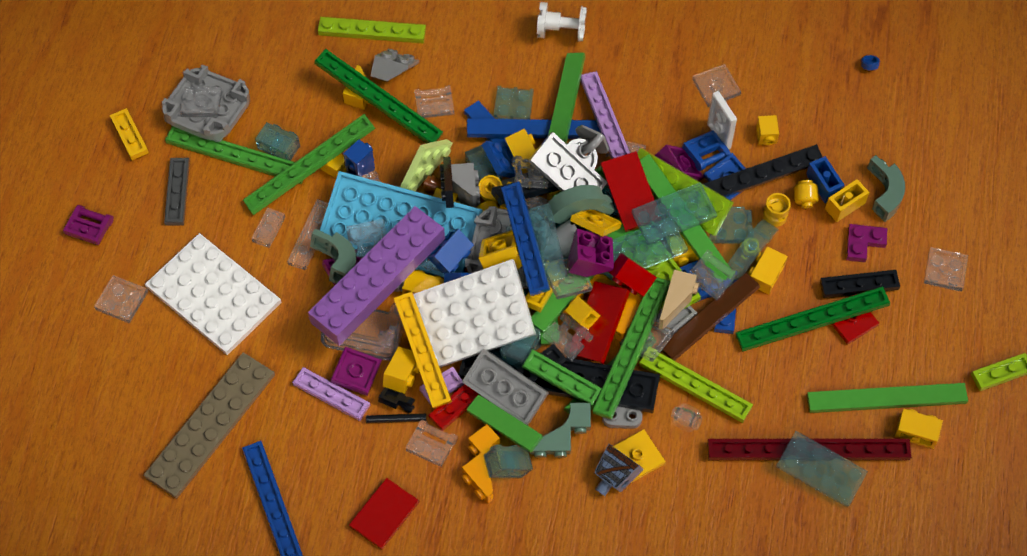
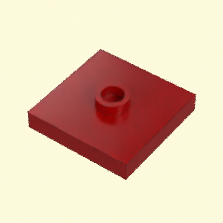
M871 312L831 325L848 345L876 328L879 322Z

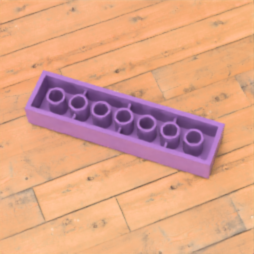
M414 206L308 312L310 323L340 346L445 240L444 227Z

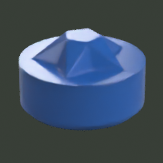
M867 55L862 58L861 67L863 69L876 70L879 68L880 59L878 57Z

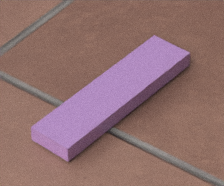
M304 367L292 382L295 387L358 421L362 419L370 407V402Z

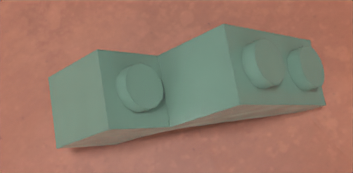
M570 403V414L565 424L543 436L530 454H534V457L537 458L547 457V454H555V457L563 458L567 457V454H571V431H574L576 434H584L591 429V403Z

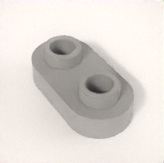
M617 407L614 413L616 415L615 418L610 420L602 417L603 423L609 428L635 429L641 425L643 416L640 410ZM634 414L636 418L632 419L629 415Z

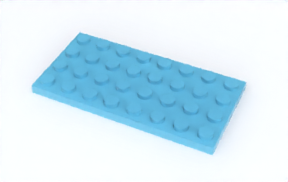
M339 171L320 231L330 236H333L336 232L341 234L352 244L356 253L365 256L373 248V245H376L414 206L444 227L445 236L450 230L460 229L471 242L476 227L474 220L483 210L454 202V208H446V201H442L441 198ZM428 258L415 269L444 278V273H441ZM461 259L458 263L459 267L452 273L465 272V259Z

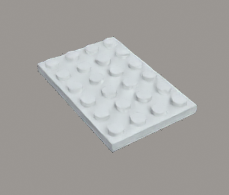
M200 233L145 283L147 289L226 355L238 346L282 303L278 296Z
M513 259L413 294L439 367L478 355L482 349L490 351L536 335L517 267Z

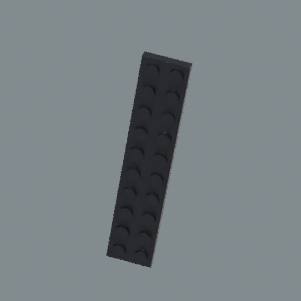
M501 346L489 352L517 370L524 365L531 351ZM478 355L462 360L458 374L461 378H465ZM566 358V361L561 364V366L600 388H603L612 368L610 365ZM633 370L617 407L653 413L660 374ZM543 379L536 382L537 385L548 391L550 395L577 399Z

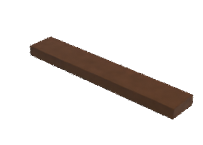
M745 273L664 342L660 349L670 359L675 361L757 291L760 285Z

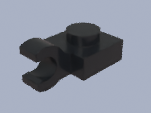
M386 387L378 397V402L394 409L399 405L408 413H411L415 407L413 406L415 399Z

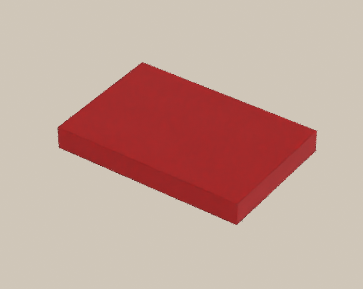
M386 478L351 521L349 527L382 550L419 504V500Z

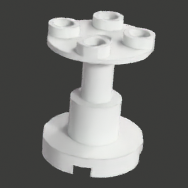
M540 2L539 10L541 11L538 15L537 38H544L546 30L559 31L560 27L578 29V42L583 41L587 13L586 7L581 6L580 18L561 17V13L548 12V2Z

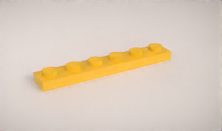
M409 292L395 297L396 307L433 409L452 402L413 293Z

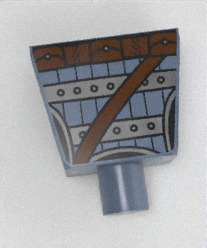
M608 444L594 472L602 478L596 490L604 496L612 487L622 492L643 471V468Z

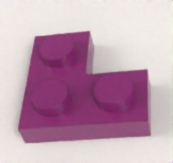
M849 224L846 260L866 262L867 246L886 248L887 228Z

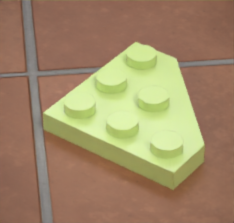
M445 139L420 145L400 187L416 191L426 180L427 176H430L441 164L443 157L449 156L453 143Z

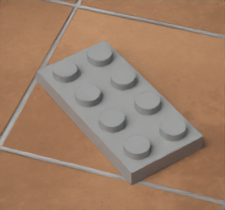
M482 349L462 381L491 403L526 425H529L549 394L548 391L486 349Z

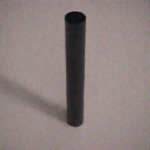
M426 413L366 415V423L426 421Z

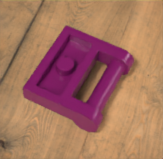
M77 205L63 231L66 235L99 245L108 227L112 225L114 217ZM85 216V217H88V218H91V219L100 221L101 224H97V223H94V222H91V221L82 219V218H80V217Z

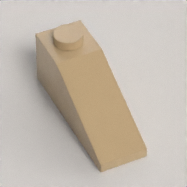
M674 270L660 316L659 329L663 330L691 302L693 294L697 295L699 283H696L697 275Z

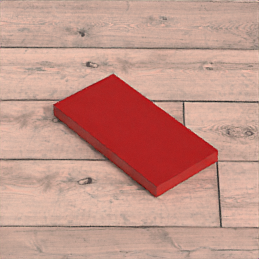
M637 151L600 163L625 232L662 220Z
M594 281L587 303L601 316L589 330L580 324L578 325L568 354L604 364L630 294L628 289Z

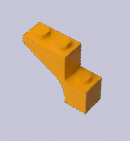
M486 424L468 438V449L476 457L462 467V478L467 485L471 484L475 488L474 492L480 500L484 499L489 504L493 500V488L488 459L492 452L500 446V438Z

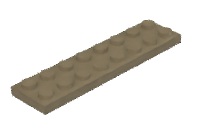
M243 352L147 470L144 477L177 499L275 376L274 371Z

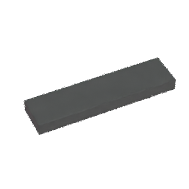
M170 158L164 219L165 226L184 225L190 165L189 158Z

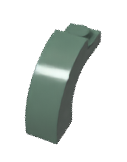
M875 155L870 159L867 169L882 182L885 187V193L875 200L872 210L886 222L899 209L905 193V181L895 163L888 167L884 160Z
M580 185L564 190L554 196L544 206L549 221L560 225L567 222L573 214L583 210H596L608 215L615 211L612 199L606 194L603 195L601 188L595 185Z
M317 229L312 232L310 247L334 259L335 263L331 266L329 281L337 284L355 266V249L344 236L337 232L333 236Z

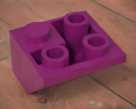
M576 229L568 256L569 273L589 277L612 271L614 269L613 238L608 236L602 237L596 233Z

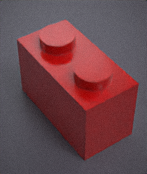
M622 253L614 262V269L608 271L614 276L612 278L614 282L620 286L624 283L628 286L626 289L635 296L639 293L644 297L657 278Z

